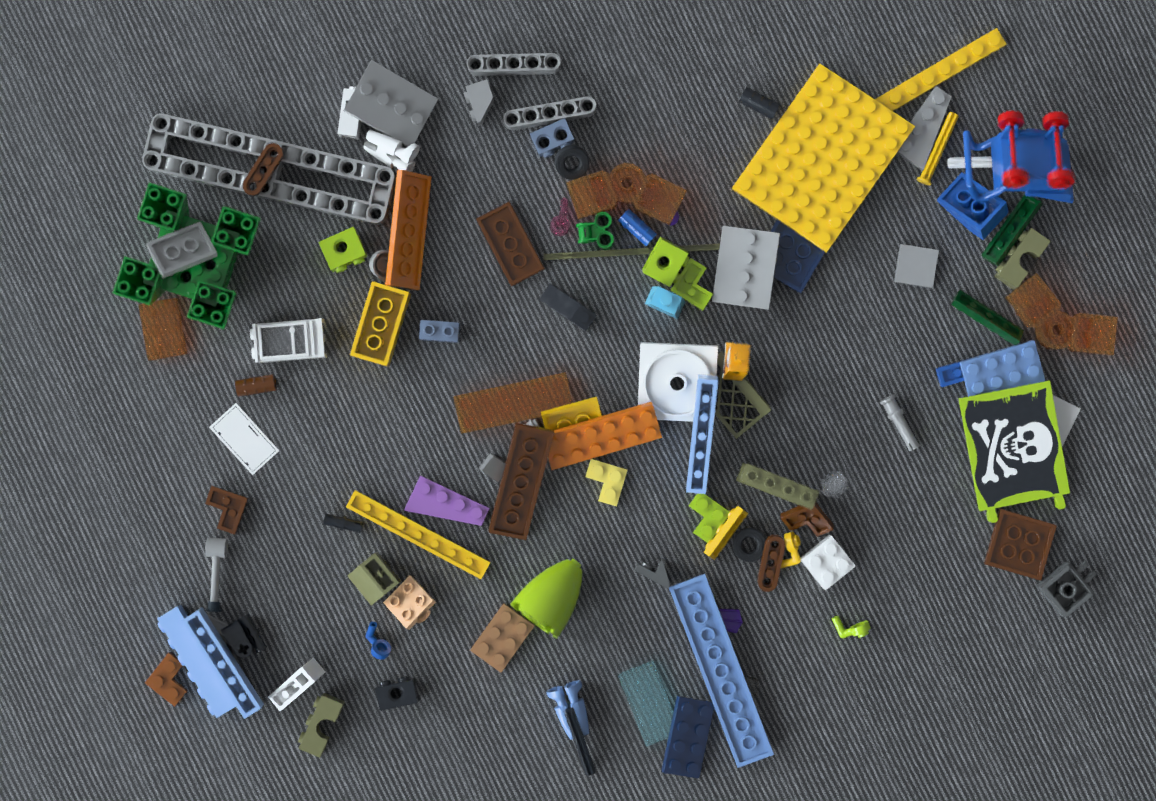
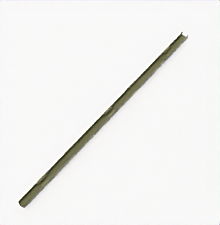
M720 243L680 247L688 252L719 250ZM654 247L544 254L543 259L559 260L650 254Z

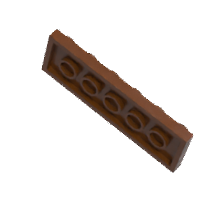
M516 422L488 530L489 533L522 540L527 539L554 430Z

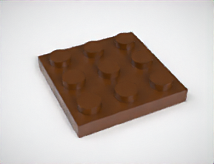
M999 509L998 521L994 526L984 564L1041 581L1057 525Z

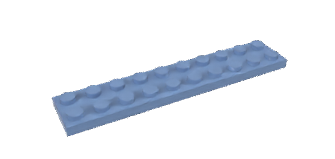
M705 573L670 586L669 590L737 768L774 755Z

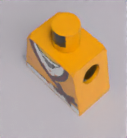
M725 343L722 379L743 380L748 373L750 345Z

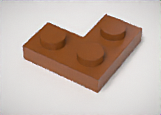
M169 652L146 680L145 684L175 707L188 690L173 679L183 665H181L175 655Z

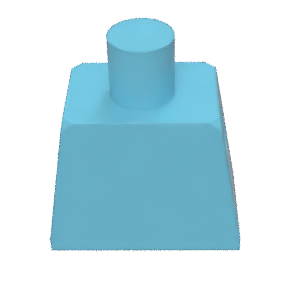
M658 286L652 287L645 302V305L678 319L685 304V300L682 297Z

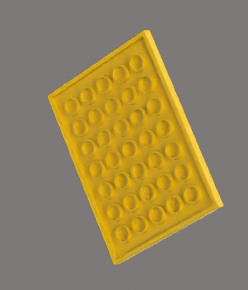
M819 63L738 178L732 190L827 253L915 126Z

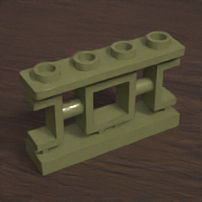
M745 463L741 464L735 480L809 509H813L819 494L817 490Z

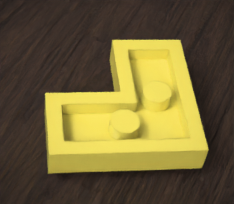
M591 459L586 478L603 482L598 501L617 507L627 469Z

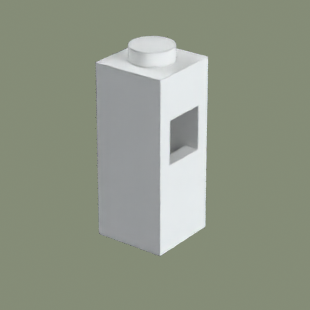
M350 86L349 89L344 88L337 134L343 138L359 140L361 121L343 111L356 88Z

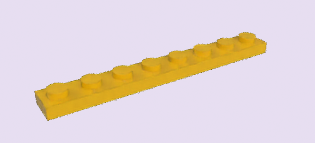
M996 28L875 100L890 110L895 111L1006 45V42Z
M357 490L353 492L346 505V508L479 579H482L490 564V561Z

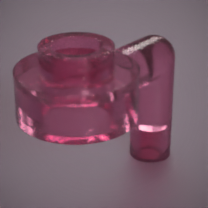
M567 198L561 199L559 216L554 217L550 223L551 231L556 236L566 235L570 228L569 221L566 218L568 213ZM557 226H563L564 228L562 230H558Z

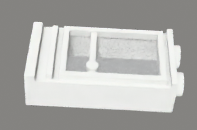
M324 319L252 324L253 328L250 329V338L254 340V348L251 349L252 358L257 363L327 358L324 350V342L326 341L322 324Z

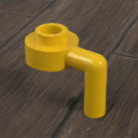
M794 532L785 533V546L791 553L792 558L782 560L781 568L799 564L801 561L798 553V548L801 545L799 536L795 535Z

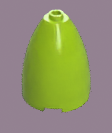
M572 558L571 561L566 559L547 568L532 579L519 592L510 605L516 611L522 612L521 614L547 634L551 632L553 637L557 639L567 625L578 600L582 583L581 564Z

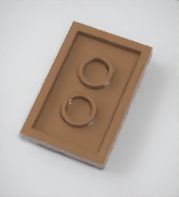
M503 603L470 651L499 672H502L535 625Z

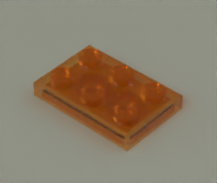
M178 298L155 301L151 306L144 303L138 304L148 361L186 355L187 350Z

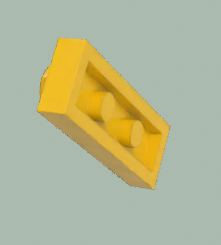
M739 506L732 509L728 514L727 521L717 529L714 539H711L706 544L704 553L715 560L748 513Z

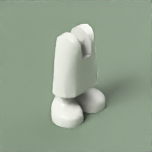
M372 130L367 132L366 139L368 141L364 143V149L391 168L395 166L398 170L413 171L416 163L414 159L420 150L419 145L413 143L407 148H402L403 143L400 140Z

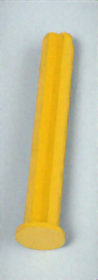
M954 112L948 113L921 176L917 177V181L922 184H932L930 180L958 119V115Z

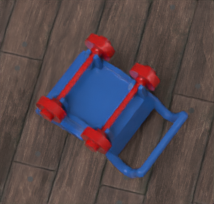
M1018 111L1004 112L998 116V127L1004 131L982 143H975L970 131L966 130L963 132L966 186L972 199L975 201H988L1004 191H1025L1026 196L1073 203L1072 185L1075 182L1074 173L1071 171L1069 145L1067 140L1062 138L1064 129L1069 126L1068 114L1064 112H1051L1043 117V128L1045 130H1018L1024 125L1023 114ZM991 147L994 189L987 193L979 194L973 183L971 150L982 151Z

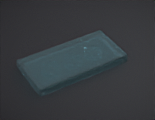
M653 660L617 674L646 747L667 739L674 712Z

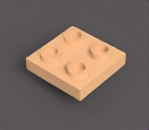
M409 575L383 603L404 627L410 630L416 623H421L429 617V609L436 602L414 577Z

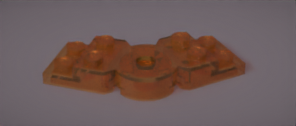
M631 163L617 165L610 174L601 170L566 182L578 220L600 212L613 210L618 202L634 203L637 211L670 226L687 193V190L653 173L645 176L638 166ZM630 179L632 185L629 188H624L622 186L623 180Z
M1037 273L1033 274L1005 297L1015 309L1016 315L1027 328L1035 329L1036 338L1043 347L1051 350L1068 347L1071 352L1114 355L1118 317L1077 313L1072 317L1069 316L1067 313L1060 311L1061 302ZM1054 325L1060 329L1058 335H1055L1052 331Z

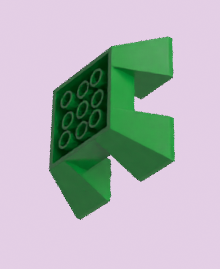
M149 182L137 220L160 228L158 238L201 222L217 252V257L163 278L152 256L149 264L124 256L113 294L151 306L165 291H169L192 299L187 318L225 329L237 293L227 289L238 254L249 255L261 218L223 206L217 226L190 217L187 194ZM214 260L216 266L214 269L209 270L208 264ZM187 273H191V280L189 282L184 280V276Z

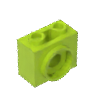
M354 227L318 242L332 272H343L348 269V265L353 263L354 265L361 264L365 261L364 258L368 257ZM341 243H346L347 250L342 253L339 252L338 246Z
M660 236L642 271L644 274L670 287L672 283L675 284L677 282L681 266H686L689 260V253L684 248ZM665 256L669 259L665 265L658 263L661 257Z

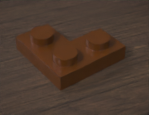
M211 486L205 504L223 510L217 529L235 535L249 498L216 486Z
M816 502L813 509L799 505L781 513L780 519L790 531L806 524L817 537L834 530V524Z

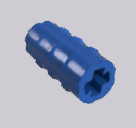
M630 209L618 220L624 228L631 232L645 246L657 235L651 227L647 226Z

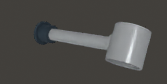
M207 538L205 555L212 558L210 601H208V608L206 609L208 612H221L220 601H218L220 558H226L228 554V539Z

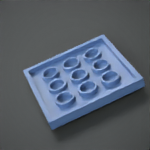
M1035 340L960 362L968 396L1045 381Z

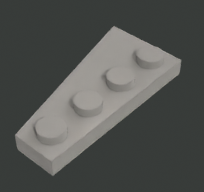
M937 86L934 87L910 121L915 128L897 152V154L922 171L951 100V96Z

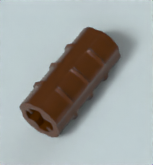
M271 374L236 380L235 388L237 396L240 397L276 391L277 383L275 375Z

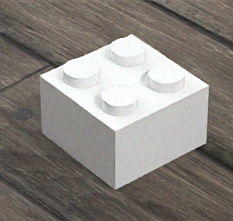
M831 535L826 536L800 557L801 562L824 590H827L856 567Z

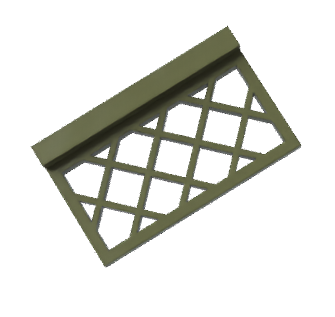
M722 350L717 355V364L721 367L720 375H716L720 378L719 389L717 388L719 395L718 402L715 403L718 405L717 409L715 408V414L737 439L763 416L768 414L772 408L746 377L742 381L732 380L733 390L721 389L725 354ZM721 391L732 392V403L720 402ZM743 393L746 397L745 404H735L734 394ZM720 405L731 406L730 417L720 414ZM733 406L745 407L744 418L733 417ZM747 407L756 408L760 414L755 419L746 418ZM732 419L744 420L743 428L738 433L732 428Z

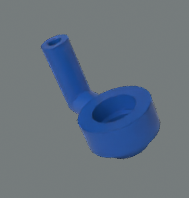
M372 621L366 632V638L372 644L371 654L373 657L383 660L388 658L391 652V645L386 640H378L374 636L377 623Z

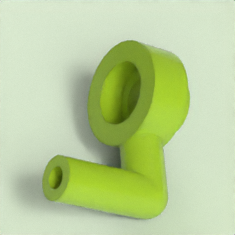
M839 616L832 618L841 638L852 635L858 636V638L864 637L869 634L868 630L871 629L867 620L844 629Z

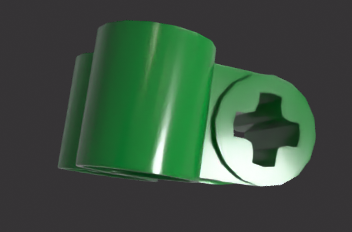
M598 213L595 217V222L576 224L579 232L578 244L597 241L601 249H610L614 244V237L611 232L606 231L612 225L609 213ZM600 217H606L609 220L606 226L598 224ZM602 236H609L611 242L608 245H603L600 243V239Z

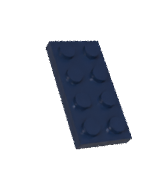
M677 696L661 770L663 773L699 779L714 710L712 701Z

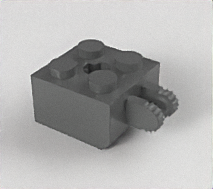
M1087 561L1081 563L1076 568L1070 563L1064 562L1036 585V588L1062 617L1067 618L1095 593L1087 583L1097 573L1093 570L1083 578L1080 576V573L1089 566ZM1064 586H1068V588H1066V590H1068L1067 593L1063 592Z

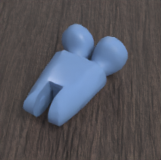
M581 680L569 682L564 686L570 700L568 702L565 700L562 686L547 690V696L558 704L554 709L570 740L573 737L564 710L570 707L575 710L583 736L588 735L589 725L584 699H578V692L582 688Z

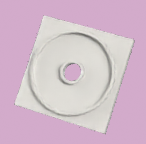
M641 342L638 405L652 401L657 420L693 421L698 374L717 375L718 346ZM674 377H681L684 380L685 385L682 389L675 390L670 386V382Z

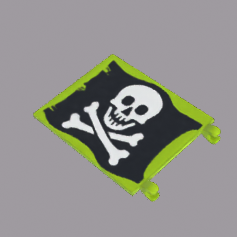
M1050 380L958 398L979 511L986 510L987 520L991 523L998 521L995 508L1054 497L1056 508L1064 509L1066 505L1063 495L1069 494L1070 490Z

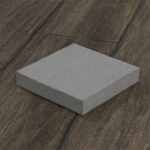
M900 244L894 282L933 288L939 250Z

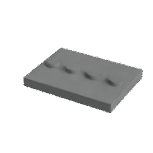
M371 60L343 111L379 132L402 141L403 145L408 147L415 143L438 98Z
M723 226L712 302L770 310L781 233Z

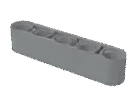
M555 53L472 55L467 60V67L469 72L475 76L555 74L561 68V60ZM531 60H536L538 66L530 68L528 63ZM555 60L558 64L551 68L547 65V62ZM477 61L481 63V66L478 69H472L471 64ZM498 61L500 66L497 69H492L490 67L491 62ZM511 61H518L519 66L517 68L509 67Z
M581 97L509 110L504 115V124L509 130H519L552 124L564 118L566 121L586 118L595 113L596 102L592 97ZM584 103H591L593 108L590 111H585L582 106ZM566 106L574 108L572 114H566L563 110ZM549 109L555 111V115L552 118L545 116V112ZM528 113H534L537 117L534 121H528L526 116ZM511 116H515L518 119L513 125L507 122Z

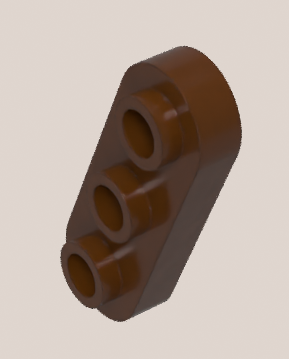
M271 143L264 148L245 178L243 190L248 195L257 196L263 191L283 159L284 152L278 144ZM273 151H277L276 157H271ZM266 167L267 172L262 174L261 169ZM253 183L257 185V188L255 190H251V185Z
M776 534L770 535L765 541L757 578L760 589L765 592H770L777 586L785 550L783 538ZM773 541L778 542L776 546H771ZM770 559L774 560L771 565L767 564ZM765 578H770L768 583L763 582Z

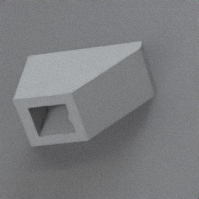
M487 79L465 86L467 90L464 93L467 104L471 103L473 109L469 112L472 121H477L478 126L483 124L494 102Z

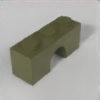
M1033 228L1023 231L1018 238V244L1013 246L1008 252L1006 261H1002L995 269L997 273L994 277L1012 290L1018 288L1029 273L1020 265L1021 256L1028 254L1036 259L1041 256L1051 242Z
M323 693L321 697L317 696L313 705L316 708L315 712L309 715L306 721L308 728L306 732L302 731L298 740L301 743L299 746L300 750L319 758L323 755L330 737L320 731L319 723L324 719L336 722L345 701L327 693Z

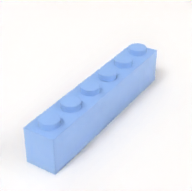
M698 374L686 492L706 494L718 384L717 376Z
M179 605L157 618L159 621L158 626L163 633L167 634L170 647L176 649L179 654L177 657L181 665H185L188 669V677L198 686L197 691L202 699L205 698L207 701L209 712L218 718L236 707V705L182 622L188 615L182 605Z
M203 607L184 618L182 622L243 718L245 719L260 710L264 703Z

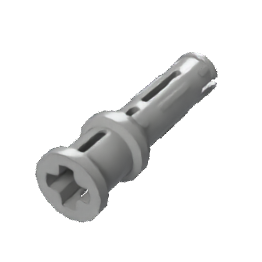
M895 394L890 395L879 403L887 411L888 419L893 420L908 450L912 451V449L918 448L920 444L903 416L904 410L899 407L895 400Z

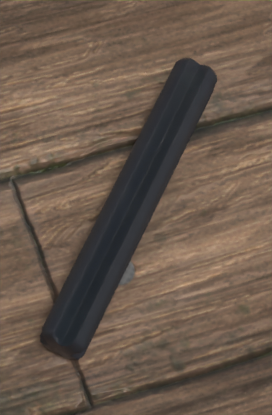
M572 707L564 710L565 717L585 774L587 776L593 775L596 772L575 710Z

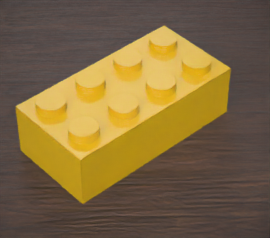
M372 281L350 356L383 366H390L411 294L409 292Z

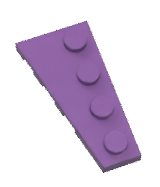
M420 476L404 511L482 526L490 508Z

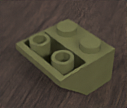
M378 552L371 555L348 575V578L371 606L401 582Z

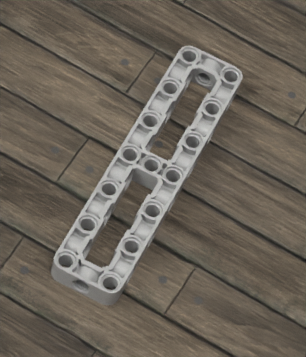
M159 113L152 118L142 157L143 165L152 172L247 194L243 190V182L248 173L167 154L170 139L176 136L189 142L210 147L214 145L226 151L247 156L248 154L260 156L268 144L275 143L283 149V159L267 183L270 186L269 190L265 193L261 192L256 197L374 225H381L387 219L396 183L395 173L389 167ZM163 120H166V121H167L166 127L163 128V129H160V128H159L160 122L163 121ZM204 129V135L197 138V131ZM236 138H241V144L237 147L233 146V141ZM309 156H316V161L313 164L307 163ZM154 157H157V159H158L157 164L154 165V166H151V165H150L151 159L154 158ZM285 163H289L302 169L319 173L327 172L348 180L369 182L373 184L369 202L279 181L282 166ZM346 165H353V170L350 173L344 172ZM190 166H194L195 172L188 175L187 169ZM266 167L261 169L262 174L266 173ZM384 173L391 175L390 180L387 182L381 181V176ZM227 175H232V181L225 184L224 178ZM255 183L251 185V190H255L257 188V185ZM305 192L307 194L306 200L299 201V194ZM339 201L344 202L342 210L335 209V204ZM375 210L382 212L379 219L372 218V213Z

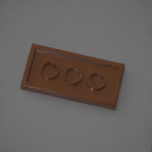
M510 201L476 218L511 287L545 270Z

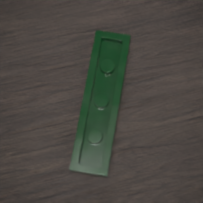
M1024 194L981 254L982 258L999 266L1043 205L1041 201Z
M959 289L952 301V306L970 316L974 321L981 323L990 331L995 332L1007 342L1013 345H1017L1020 342L1024 330Z

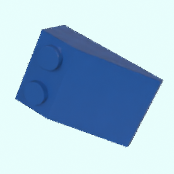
M963 172L937 199V202L964 227L982 240L1009 213L1007 202L998 196L983 202L972 199L966 186V174ZM973 180L979 194L989 192L988 189Z

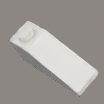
M312 658L269 695L268 698L281 711L321 677L325 670Z

